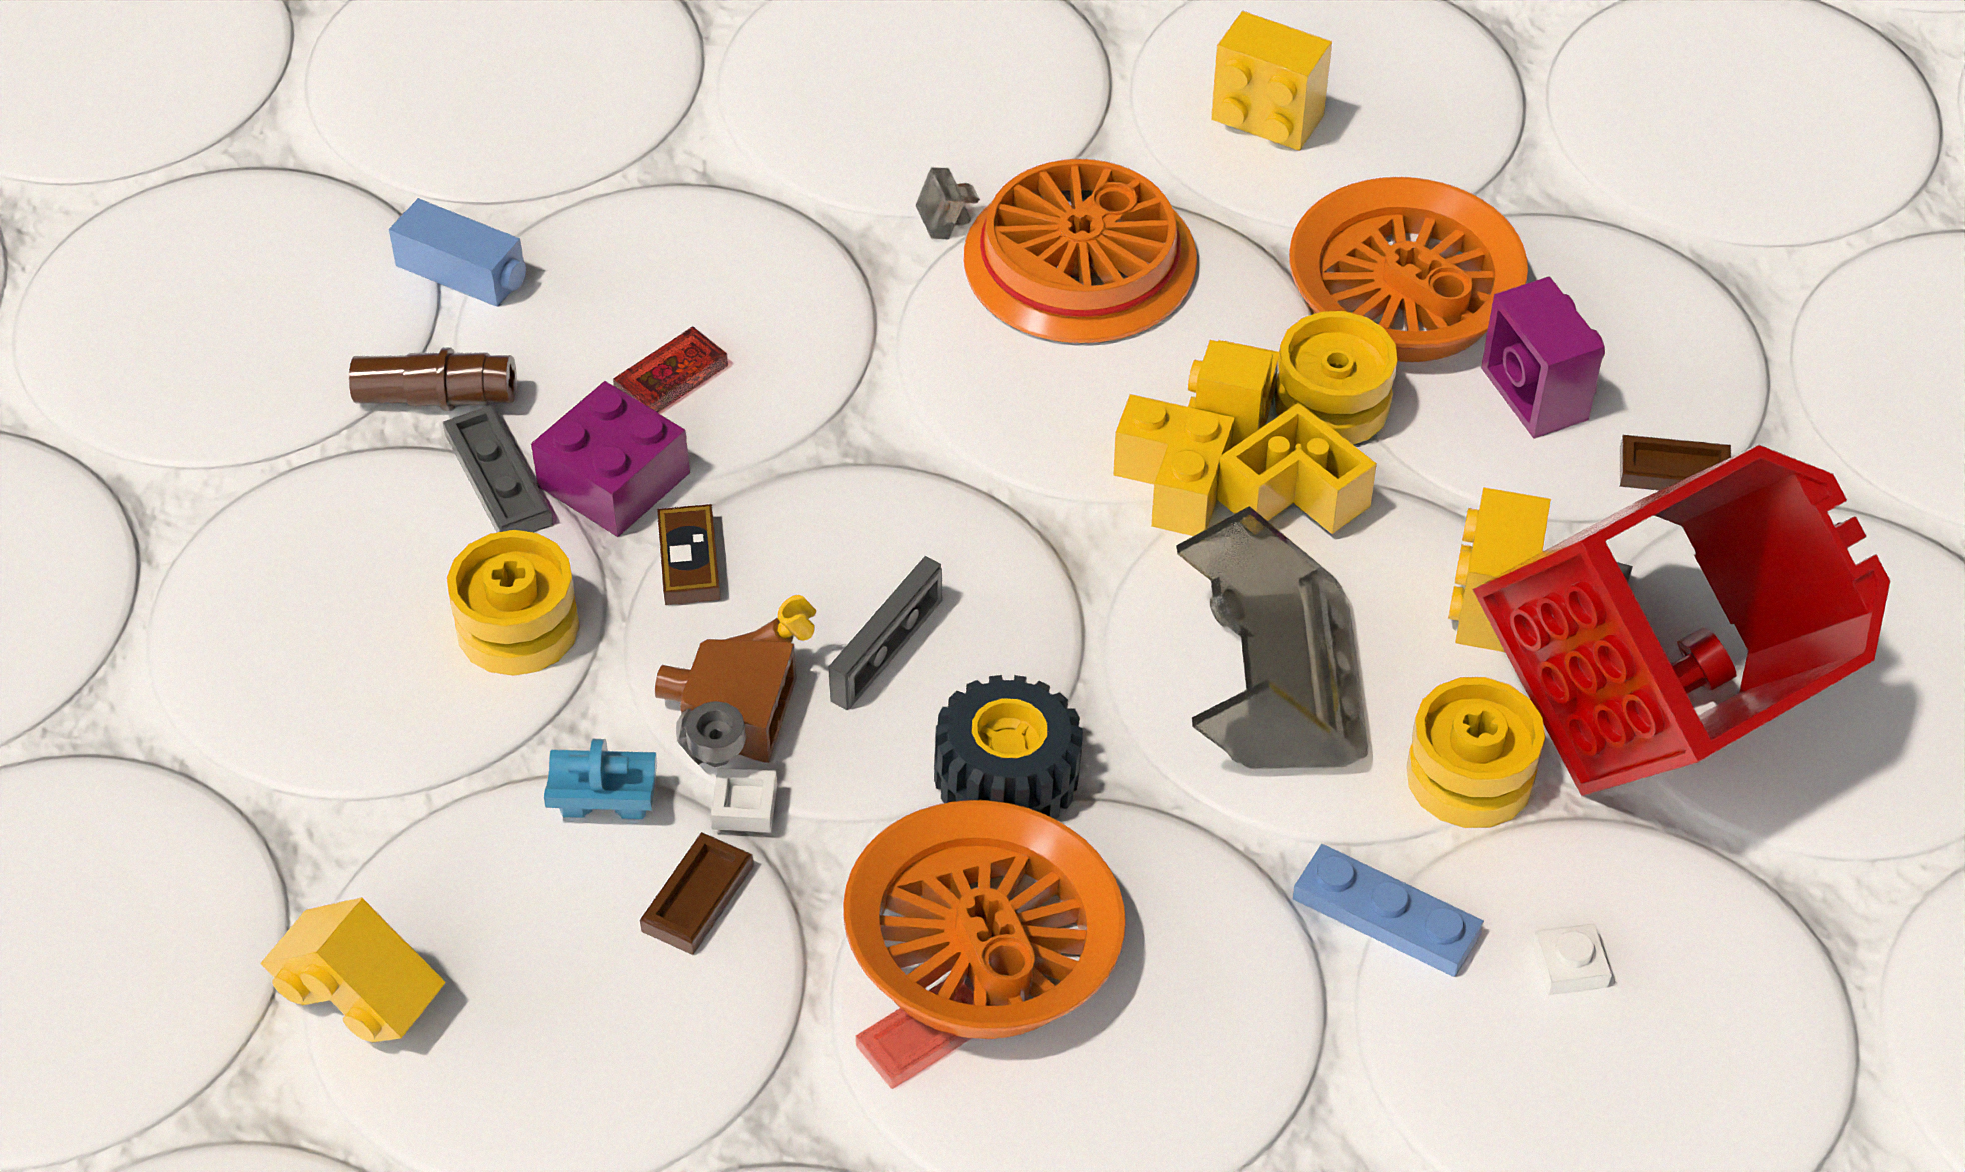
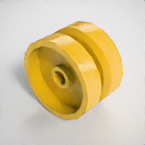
M1322 311L1301 318L1287 329L1280 344L1278 358L1279 374L1276 378L1274 395L1276 414L1278 416L1299 402L1354 445L1369 440L1384 427L1390 413L1393 396L1392 385L1395 380L1398 362L1395 342L1383 327L1365 316L1354 313Z
M509 530L490 533L468 544L455 557L447 575L448 593L459 647L470 662L491 673L511 676L538 672L558 662L574 645L580 625L570 562L567 555L556 542L539 533Z
M1460 677L1438 685L1421 701L1414 721L1412 744L1409 749L1406 765L1408 786L1420 806L1439 820L1463 828H1490L1512 820L1527 806L1538 771L1537 765L1545 741L1542 716L1530 698L1510 684L1487 677Z

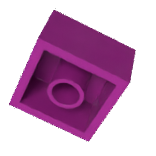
M1550 276L1494 294L1481 369L1533 439L1589 420L1594 395L1597 391L1600 367L1605 355V346L1600 334L1595 329L1589 327L1576 310L1572 298L1568 294H1564Z
M607 381L602 382L531 443L538 487L616 537L625 532L690 474L686 430Z

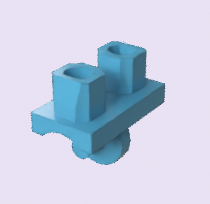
M595 738L592 739L590 751L550 750L548 780L544 791L545 808H559L562 816L568 818H584L592 812V809L615 810V813L620 815L622 819H643L647 811H652L657 771L656 752L608 751L606 739Z

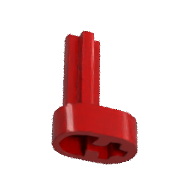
M1702 627L1677 641L1682 658L1671 663L1686 694L1701 686L1711 691L1737 677L1735 666L1717 636L1710 630Z

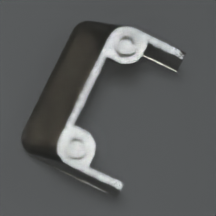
M1250 506L1176 545L1177 554L1211 581L1212 597L1210 598V608L1217 622L1223 627H1229L1241 637L1246 682L1245 691L1191 717L1192 727L1227 752L1232 760L1243 764L1249 769L1346 767L1365 758L1368 754L1369 746L1351 610L1346 593L1338 580Z

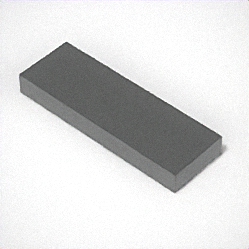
M493 405L442 422L445 436L496 532L509 530L535 532L553 525L551 511Z
M924 556L828 666L830 702L845 710H848L849 707L851 708L943 601L941 563Z

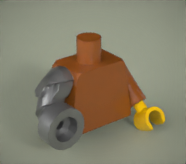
M794 595L788 598L780 606L777 614L778 618L756 631L724 640L707 639L701 642L691 670L668 665L660 666L655 682V697L680 702L681 715L676 722V741L698 765L705 762L713 767L723 766L731 758L737 756V754L759 762H770L797 679L794 643L791 642L794 636L798 640L805 641L809 640L814 634L815 626L809 618L815 616L816 609L804 596Z

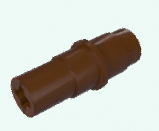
M443 347L439 353H409L407 356H354L350 362L349 390L351 398L356 404L407 403L410 406H440L443 411H453L456 406H489L491 403H513L516 396L517 371L512 355L455 353L451 347Z

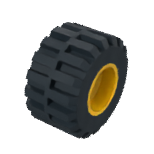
M1002 675L989 676L988 683L982 684L979 680H975L966 684V693L954 692L948 699V707L942 706L939 712L938 725L935 731L934 782L936 789L941 790V800L943 803L967 800L1004 802L1026 807L1057 819L1060 807L1064 809L1069 807L1073 801V793L1077 791L1083 729L1079 727L1080 717L1076 709L1068 708V699L1061 692L1049 693L1050 685L1041 681L1033 685L1026 682L1027 677L1014 675V680H1003Z

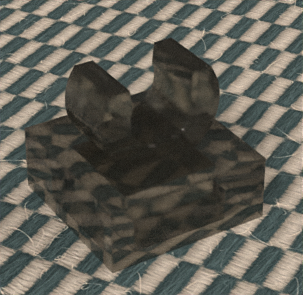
M931 167L915 206L931 239H949L955 225H964L971 221V217L964 204H977L980 198L973 185L969 183L957 184L949 168Z

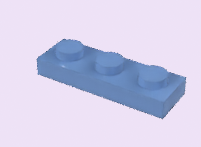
M1322 843L1294 885L1293 900L1454 978L1481 935L1484 920Z

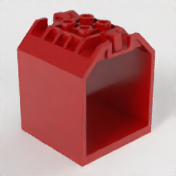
M1757 445L1638 500L1472 589L1530 700L1542 716L1543 724L1581 796L1698 763L1875 661L1891 580L1877 554L1857 564L1853 561L1847 548L1866 538V534L1856 516L1834 524L1830 518L1829 510L1848 501L1833 473ZM1653 515L1682 526L1696 552L1694 554L1695 559L1731 625H1735L1748 650L1739 693L1699 716L1606 543L1607 540Z

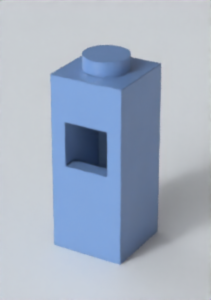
M417 198L389 228L397 267L498 307L511 291L517 290L526 276V265L523 260L520 238Z

